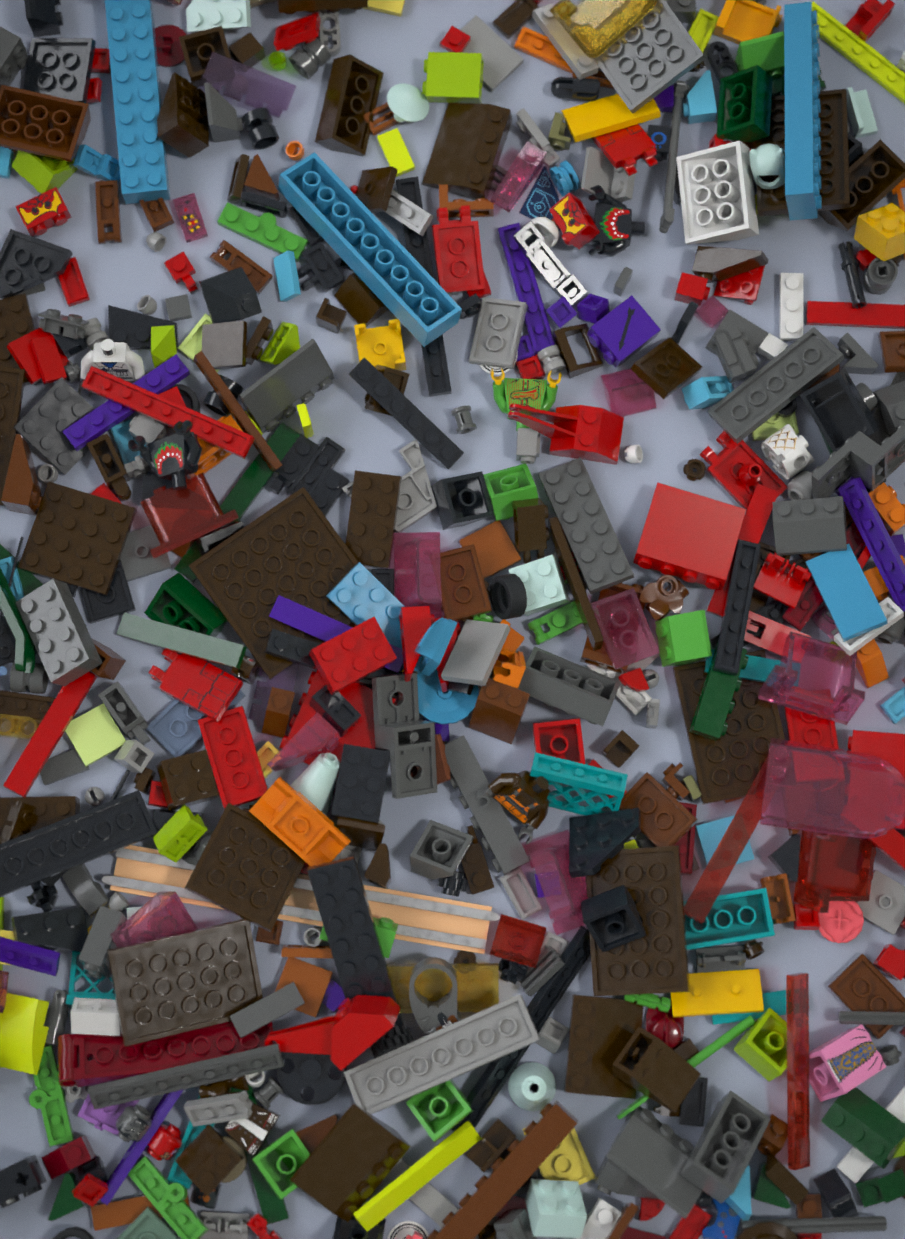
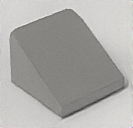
M548 1017L538 1034L540 1041L535 1043L555 1054L569 1028Z

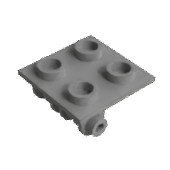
M201 1211V1221L209 1230L200 1239H248L249 1226L247 1221L250 1214Z

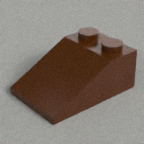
M16 434L1 501L10 511L36 516L43 496H41L42 493L30 447L20 434Z

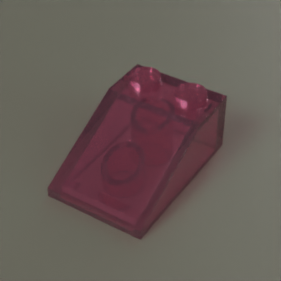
M634 588L590 603L604 639L603 647L615 670L659 654Z
M317 712L267 765L273 772H277L316 758L321 753H326L327 751L331 753L340 744L338 740L340 735Z
M158 892L110 936L118 948L197 930L198 928L176 892Z

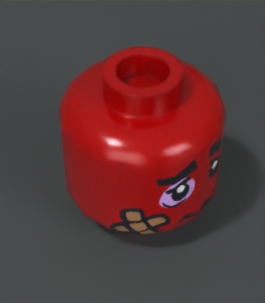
M161 1124L148 1143V1153L158 1161L162 1159L170 1160L182 1145L181 1131L173 1124L169 1126Z

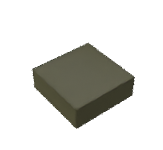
M689 775L681 780L682 784L690 791L688 796L691 802L701 797L702 794L693 776Z

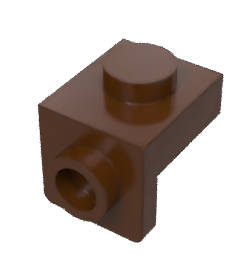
M672 763L663 772L665 777L662 782L668 787L666 790L675 799L679 798L682 801L690 791L674 776L683 765L679 763L675 766Z
M771 1114L769 1116L771 1119L756 1147L765 1156L769 1153L776 1156L783 1148L792 1129V1126Z

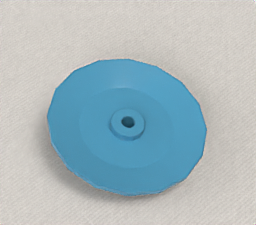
M437 669L430 676L420 673L417 675L419 713L429 721L442 725L457 723L468 717L473 711L479 695L478 685L473 686L471 695L449 690L442 692Z

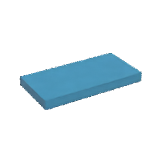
M847 544L846 551L827 552L806 561V566L843 642L888 624L849 544Z

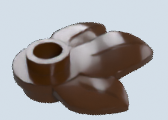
M663 575L658 578L656 583H648L642 589L639 596V601L649 603V612L654 620L662 618L669 610L680 614L683 607V597L678 592V582L671 575ZM665 582H667L669 586L666 591L663 589V585Z

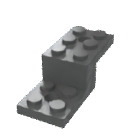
M905 422L900 424L897 431L891 437L885 438L881 446L860 431L853 437H849L845 441L844 446L838 451H834L822 466L814 469L811 475L813 499L830 497L850 477H860L866 488L871 491L876 489L905 461Z
M413 672L410 682H405L404 673L372 677L375 747L390 751L392 798L400 799L437 793L434 722L419 719L417 673ZM397 692L399 694V701L394 705L392 696ZM413 766H416L417 774L412 778L410 771Z

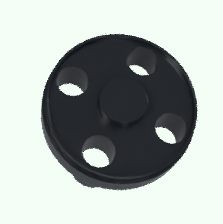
M281 1052L283 1060L291 1059L295 1064V1068L291 1073L285 1072L282 1067L277 1068V1077L281 1088L294 1101L305 1105H317L332 1099L341 1090L346 1079L344 1072L347 1071V1066L342 1070L340 1079H332L329 1075V1070L332 1066L336 1065L331 1061V1055ZM305 1087L314 1089L315 1096L312 1100L308 1101L303 1098L302 1090Z

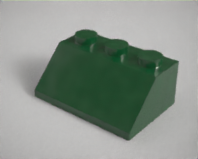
M756 65L720 79L717 137L719 139L753 142L770 136L773 77L760 66Z
M180 573L175 574L162 583L144 612L154 621L212 637H217L227 623V619L222 612Z
M857 1087L841 1095L821 1120L828 1128L883 1169L886 1168L905 1141V1123Z

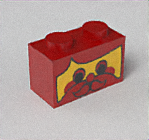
M57 187L16 206L21 219L32 237L43 235L49 228L55 225L61 226L71 218Z
M570 192L549 209L553 216L552 221L558 229H561L563 233L561 237L568 246L573 245L581 249L600 233L581 199Z

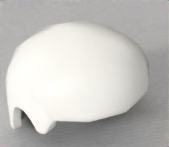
M536 217L531 220L545 238L543 241L549 248L553 247L559 239V230L554 222L546 217Z

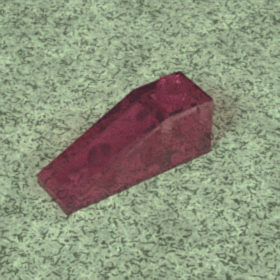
M527 142L516 156L490 202L510 212L540 172L547 152Z

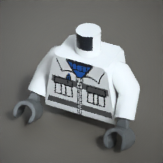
M105 339L102 342L94 343V350L88 351L81 361L80 378L82 381L79 383L78 393L81 395V390L83 389L81 385L91 366L125 381L139 380L145 376L141 356L130 350L127 343L113 342L111 339Z

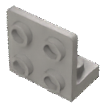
M588 147L586 149L581 189L590 194H595L590 188L600 185L605 193L620 202L631 200L635 174L629 176L623 167L616 169L603 152L593 147Z

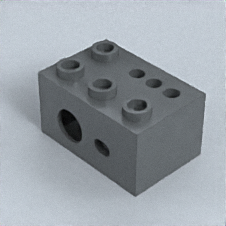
M0 26V86H10L20 69L25 68L29 55L21 38Z

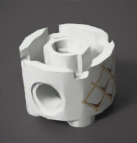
M789 424L761 443L765 457L768 461L772 460L774 463L772 467L785 480L795 476L814 462L813 456L806 449L809 446L808 442L802 435L797 437Z

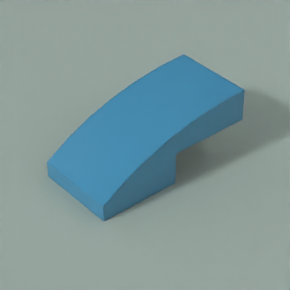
M85 144L79 146L73 166L101 180H118L119 183V160L109 154L102 155Z

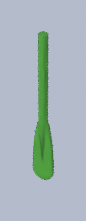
M749 1015L687 1062L695 1068L754 1025V1019ZM642 1095L619 1112L616 1117L618 1119L623 1118L648 1100L649 1097Z

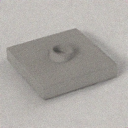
M874 870L857 900L863 911L864 919L891 935H895L905 917V886L878 870Z

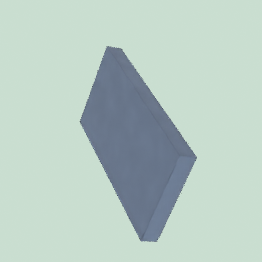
M239 690L227 710L233 709L245 697L241 690ZM174 699L146 729L174 757L186 755L203 738L198 720L207 716Z

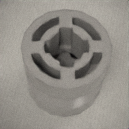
M98 318L87 320L89 324L82 328L85 330V343L89 349H94V343L109 339L106 332L101 331V324Z
M558 345L546 347L537 353L539 360L544 364L543 369L547 376L551 370V375L567 367L564 359L560 357L561 352Z

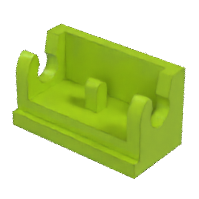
M184 804L157 832L153 839L158 852L176 863L208 829L199 814L197 813L194 816L190 808Z

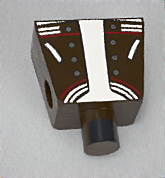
M252 1102L250 1117L229 1121L224 1130L249 1154L255 1156L281 1115Z

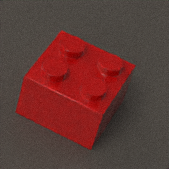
M580 719L533 723L532 729L536 753L585 764Z

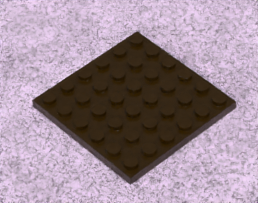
M304 487L189 565V568L258 662L269 680L295 663L264 653L272 629L318 644L325 642L269 617L278 595L346 625L353 623L326 595L349 573L358 561Z

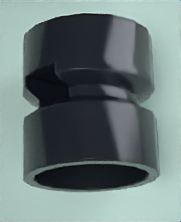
M256 108L243 115L242 121L246 132L249 133L248 138L253 149H265L278 142L279 136L275 126L272 125L273 119L268 108Z
M219 375L238 401L240 394L244 390L243 387L232 379ZM213 389V391L207 393L202 402L203 405L221 416L228 417L231 413Z

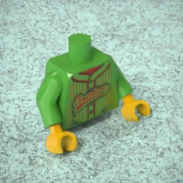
M502 368L501 375L495 377L494 371L491 369L490 374L493 381H495L493 382L494 400L500 411L507 414V419L513 420L508 417V412H514L509 409L510 404H520L534 409L549 411L555 403L558 390L557 384L561 381V373H559L557 380L551 378L552 370L549 371L547 380L505 378ZM516 421L517 432L518 428H529L524 424Z

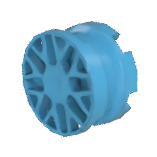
M567 160L561 162L560 166H554L549 169L550 177L556 189L563 197L571 190L576 191L580 188L578 176Z

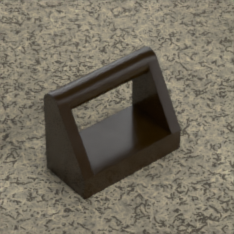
M587 323L554 331L553 338L560 349L561 358L565 361L569 378L604 365L597 347H594L588 339L589 327ZM581 332L593 362L578 365L567 337Z
M381 843L364 877L366 880L385 889L388 888L391 882L390 859L387 845Z

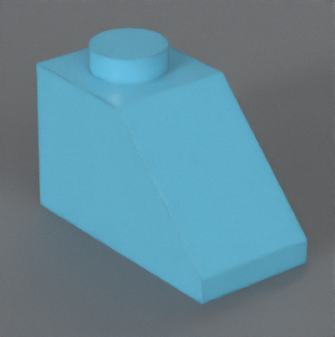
M710 70L705 71L687 94L685 103H682L683 116L687 117L688 124L715 121L717 108Z
M727 376L701 377L682 388L684 400L689 410L704 409L715 405L734 390Z
M750 1166L746 1167L734 1193L724 1201L743 1221H749L751 1216Z

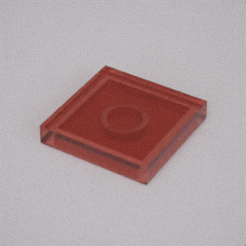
M501 914L490 955L536 968L547 928Z

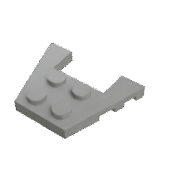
M417 439L399 450L411 471L402 476L395 525V531L398 534L437 509ZM354 480L342 488L343 492L350 498L352 497Z

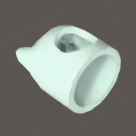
M770 143L760 145L757 149H751L749 152L753 180L757 186L769 190L782 186L785 183L784 149ZM762 175H779L775 181L770 183L763 181L759 177Z

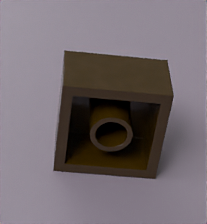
M222 26L179 37L189 77L194 86L201 87L204 86V83L209 82L212 84L234 78V67Z
M206 750L160 761L156 766L169 811L180 809L184 804L191 806L214 800L219 795Z

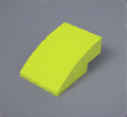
M0 992V1067L34 1075L38 1074L49 1027L44 1026L49 1002Z

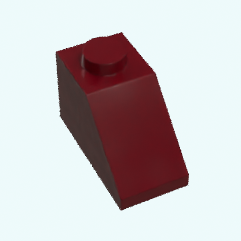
M84 1135L42 1157V1160L51 1179H54L96 1156L87 1136Z

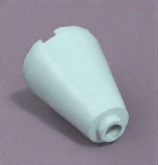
M332 753L319 754L290 785L297 793L299 791L324 814H327L331 807L340 768L339 760Z
M527 1062L518 1066L512 1072L509 1078L508 1090L511 1099L517 1106L524 1110L537 1111L543 1109L553 1100L556 1092V1081L552 1072L543 1064ZM533 1083L539 1086L536 1093H532L529 1090L530 1085Z

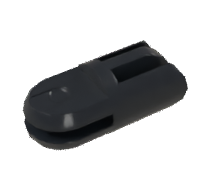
M557 77L551 83V92L558 98L594 101L598 100L600 81L591 78L579 80L578 77Z

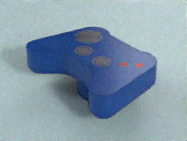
M713 1198L712 1203L717 1210V1217L714 1225L703 1229L702 1237L704 1239H734L740 1217L725 1202L720 1203Z

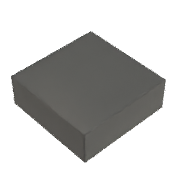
M624 267L615 283L613 290L615 294L622 295L632 277V269Z
M187 294L165 299L169 321L174 322L192 318Z

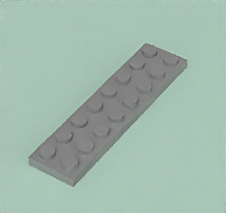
M519 994L344 1072L356 1105L370 1114H374L540 1041V1038L522 995Z

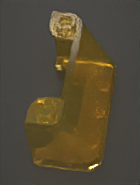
M561 0L549 11L588 57L596 58L652 11L657 4V0H583L577 6L570 0Z

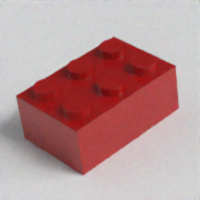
M375 617L326 641L309 652L331 695L393 663L397 659Z

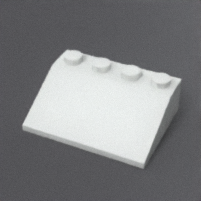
M740 140L676 157L685 244L732 241L759 235L753 176L749 158L750 149Z

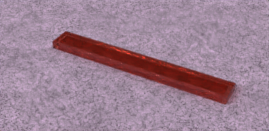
M773 748L771 749L685 904V915L703 924L793 759Z
M803 972L786 976L788 1169L798 1170L810 1166L809 975Z

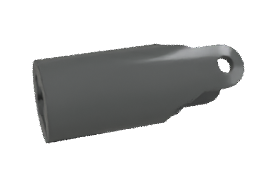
M65 990L55 991L53 1000L47 1010L44 1026L49 1027L45 1043L58 1045V1037L65 1032L69 1014L68 1006L66 1005L69 993Z

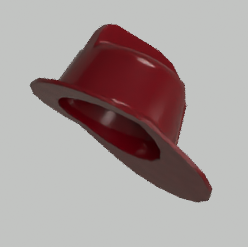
M672 1005L666 1013L658 1011V1008H648L645 1030L658 1037L673 1049L683 1041L684 1017L673 1018Z

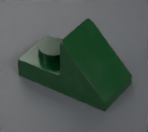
M902 1168L855 1184L864 1208L884 1201L889 1203L905 1195V1174Z

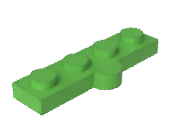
M227 202L217 221L218 225L279 254L286 251H294L296 262L299 261L302 252H304L308 244V240L277 226L276 218L272 213H264L258 217Z
M53 1045L44 1047L38 1074H33L37 1090L33 1091L29 1097L30 1105L33 1108L41 1109L50 1147L75 1140L62 1086L59 1085V1077L57 1076L58 1066Z
M146 1156L131 1169L128 1174L181 1239H200L209 1230L184 1201L187 1197V1189L183 1184H170Z

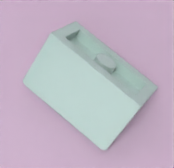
M852 87L847 88V113L854 138L877 134L878 129L867 90L854 92Z

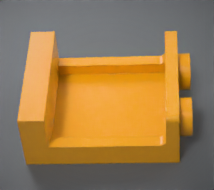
M726 0L713 35L736 44L770 35L773 28H778L783 15L779 14L781 6L777 5L775 10L751 0Z

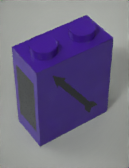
M631 295L591 326L587 335L590 343L594 347H598L603 353L605 361L617 368L656 338L661 329Z

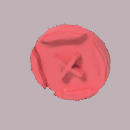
M842 895L832 896L823 901L818 908L820 922L818 930L827 940L835 943H847L855 939L862 931L864 923L863 911L859 904L850 897Z

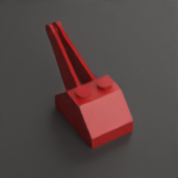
M520 404L509 405V409L514 411L508 412L509 418L551 439L549 455L574 459L581 457L582 460L617 465L624 417L604 408L585 405L556 407V412L534 409ZM542 420H546V421H549V422H553L554 425H553V424H550V423H548V422L542 421Z
M356 995L351 1000L349 998L345 999L338 1006L339 1011L333 1016L270 1032L265 1040V1046L279 1044L281 1052L331 1055V1061L340 1070H343L395 1025L401 1007L391 997Z

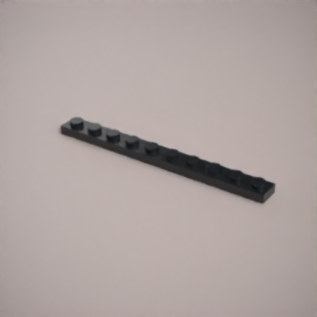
M418 176L396 179L397 192L423 209ZM402 223L406 250L434 279L427 231L422 236ZM442 334L425 347L421 344L429 397L452 394Z
M582 925L561 955V959L565 964L537 991L527 1006L537 1033H539L591 954L589 930ZM530 1045L490 1062L466 1098L473 1111L451 1128L453 1132L467 1121L471 1123L474 1129L476 1128Z

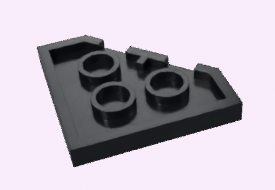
M10 229L0 251V298L12 297L64 274L73 253L69 249Z
M639 808L569 818V874L571 878L595 875L601 869L600 865L608 858L612 859L624 848V843L630 837L635 838L641 832V813Z

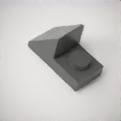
M848 332L841 337L837 344L839 351L844 357L851 359L842 369L845 368L849 374H873L879 365Z

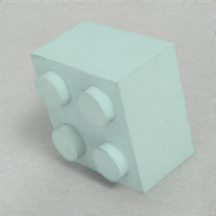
M554 555L509 569L510 574H516L520 577L526 590L527 608L524 615H533L570 602L558 559Z
M531 1179L525 1202L533 1236L581 1238L587 1214L578 1181Z

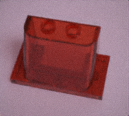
M203 472L190 479L185 476L186 489L174 490L173 487L167 489L164 485L153 491L154 496L140 502L160 543L150 549L153 558H157L239 518L235 509L223 513Z
M805 808L799 853L798 881L795 883L793 901L819 913H828L829 901H869L876 846L853 826L839 825L840 818L813 808Z

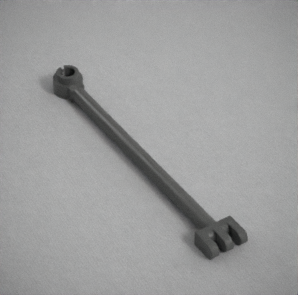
M679 80L674 84L664 207L659 225L661 233L668 232L675 213L673 198L682 100L689 93V85Z

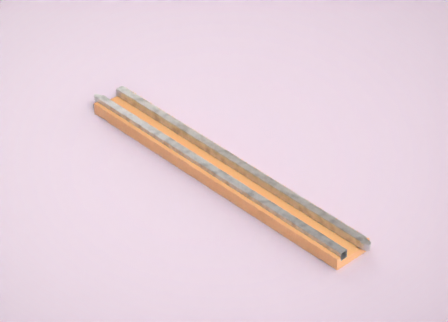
M130 845L117 850L114 876L102 877L104 883L111 885V891L225 910L184 889L196 865L188 864L182 858L175 863L160 854L157 849ZM299 874L277 919L323 927L309 875ZM363 885L372 917L379 919L386 917L398 924L394 938L396 940L484 954L489 922L500 919L497 913L491 912L492 907Z

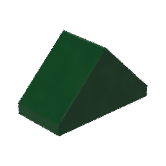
M763 1161L759 1164L751 1198L781 1208H790L791 1205L785 1194L766 1176V1162Z
M73 1172L65 1173L47 1220L54 1221L87 1205L73 1195L74 1188L79 1184Z

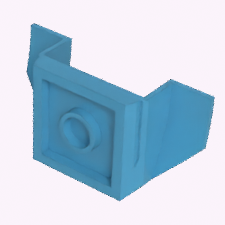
M442 617L430 626L414 651L421 655L414 671L427 676L434 672L440 665L457 622Z

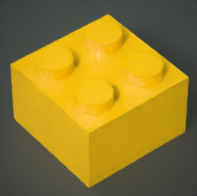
M891 203L859 215L857 217L854 240L883 262L904 254L905 212Z

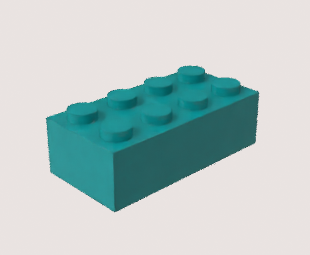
M766 888L684 901L687 950L775 936Z

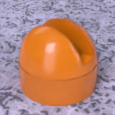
M291 141L285 148L287 156L294 161H299L304 156V147L299 141Z

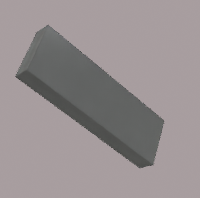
M292 982L231 1015L230 1019L240 1038H243L304 1005L305 1002L295 983Z

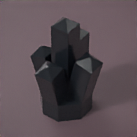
M41 881L32 884L31 887L34 892L27 896L30 905L42 908L43 912L53 910L58 899L55 885L49 887Z

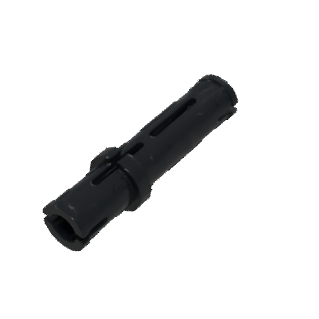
M843 242L838 245V249L842 259L841 269L845 272L852 307L858 309V304L860 303V307L863 308L867 305L858 272L859 262L855 259L852 242H846V249Z

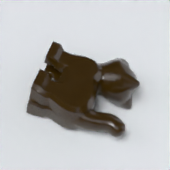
M246 1076L210 1083L207 1086L201 1085L199 1088L200 1098L240 1093L231 1092L232 1088L248 1091L249 1087Z

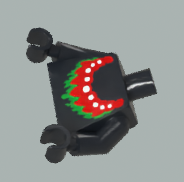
M596 185L590 188L595 194L589 195V200H598L595 205L594 223L600 233L587 243L594 247L589 251V254L592 256L598 253L613 257L630 246L631 235H644L645 222L632 221V210L605 193L602 186Z
M189 420L183 423L181 421L177 422L174 425L176 434L148 443V447L144 446L146 441L143 436L135 438L138 445L132 439L128 442L129 449L134 452L140 451L139 455L159 478L172 480L174 490L187 488L185 476L197 472L198 462L202 453V447L197 439V434L190 431L193 424Z

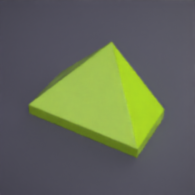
M281 322L262 354L260 361L277 365L300 349L298 326L292 323Z
M174 325L151 327V355L154 368L177 354Z

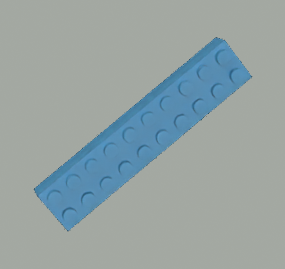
M105 0L122 196L126 204L139 203V200H158V198L171 200L166 145L164 141L158 138L157 118L162 102L152 0Z
M811 2L784 5L785 197L790 221L818 218V209H822L820 195L822 184L819 170H821V156H819V151H821V139L819 137V132H821L819 118L821 107L819 99L820 80H818V75H820V63L818 61V57H820L818 43L820 32L819 25H816L818 24L817 11L812 10Z
M315 152L280 174L279 192L424 347L458 324L462 308Z

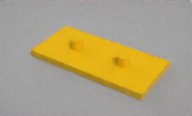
M759 969L689 973L690 991L670 993L673 1018L764 1012Z

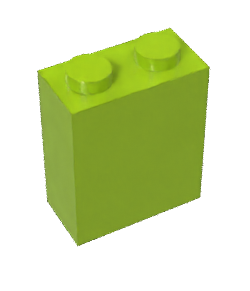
M428 52V59L424 60V73H427V81H423L422 93L426 95L428 102L481 104L484 69L482 53Z

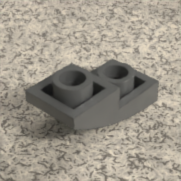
M85 864L72 868L62 875L74 897L90 916L98 912L100 905L105 906L109 902L100 883L93 880Z

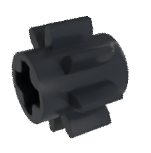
M455 871L453 876L439 878L438 886L443 887L442 893L459 897L460 891L465 892L468 880L463 879L464 873Z
M513 953L503 957L498 965V970L502 973L500 978L513 984L524 979L528 969L523 964L526 959Z

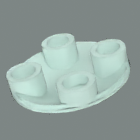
M397 84L387 93V103L394 113L393 117L396 121L418 122L424 120L427 116L429 102L422 91L415 86Z

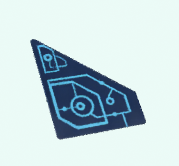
M543 167L519 212L530 219L546 217L552 221L553 216L549 209L560 201L546 167Z

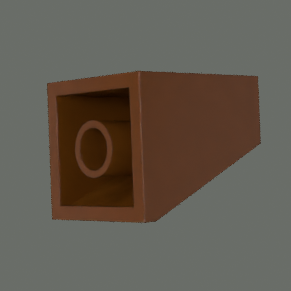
M488 678L486 685L482 686L468 728L512 745L529 702L530 694Z

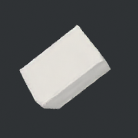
M769 333L758 348L757 353L772 360L783 352L788 344Z

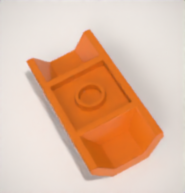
M281 777L273 783L249 810L310 866L333 861L351 842L349 838L333 825V821L299 791L297 793Z

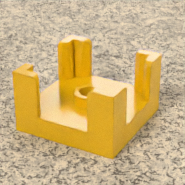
M398 319L388 320L389 326L366 329V324L354 325L359 362L366 358L375 368L377 365L399 371L406 370L401 326Z

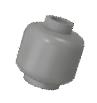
M801 471L789 482L788 496L791 500L813 499L811 476L813 472Z

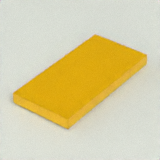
M619 94L561 110L562 114H564L563 119L567 123L566 125L575 142L661 117L660 110L654 99L632 114Z

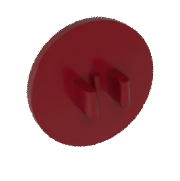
M162 25L155 28L159 66L173 67L185 60L179 37L187 34L180 27Z

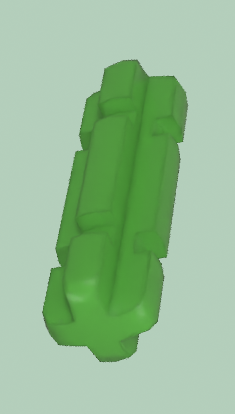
M655 994L624 995L625 1001L631 1003L636 1001L638 1005L652 1009L658 1008V1011L665 1013L669 1011L671 1006L669 998H658V995Z

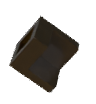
M250 32L229 47L231 57L244 73L265 58L264 48Z
M325 298L316 315L317 325L338 334L347 316V311L330 305V300Z
M622 730L602 753L616 767L620 768L639 748V745Z

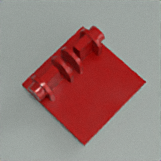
M765 265L723 281H717L713 296L745 299V304L753 305V302L757 299Z
M769 553L753 588L795 609L811 573L808 572L809 569L807 568L805 569L799 565L795 567V562L792 565L788 564L789 559L784 562L785 558L777 555V553Z

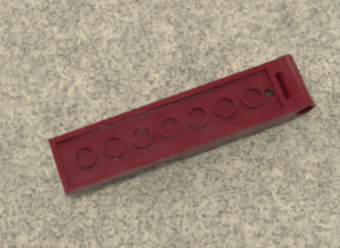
M232 1021L129 1046H124L122 1033H120V1036L63 1034L58 1037L59 1085L63 1087L75 1085L78 1087L93 1086L265 1047V1040L268 1034L273 1031V1024L271 1022L240 1038Z

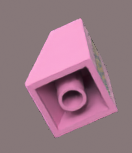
M862 1024L848 1029L797 1059L820 1102L846 1094L886 1068L882 1055L875 1048L870 1034Z

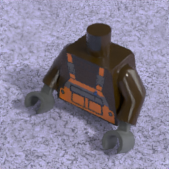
M524 770L519 773H501L488 785L487 790H478L475 798L476 801L481 797L486 798L481 802V807L485 808L489 805L490 796L492 795L496 801L524 825L528 823V827L520 829L518 839H520L522 834H528L529 837L526 844H529L533 838V830L538 829L548 814L549 801L547 797L550 791L545 777L535 778L530 776L529 771Z

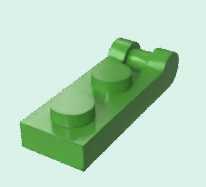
M573 601L541 618L533 620L527 626L530 631L533 630L536 636L535 641L537 645H540L583 622L576 603ZM547 624L550 631L544 633L541 626Z

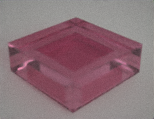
M712 295L696 313L713 328L729 310Z

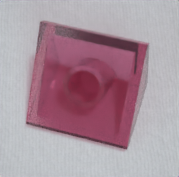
M631 369L601 375L610 412L624 417L656 409L654 390Z

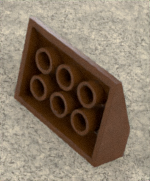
M1 85L0 146L72 162L86 136L91 120L89 104Z

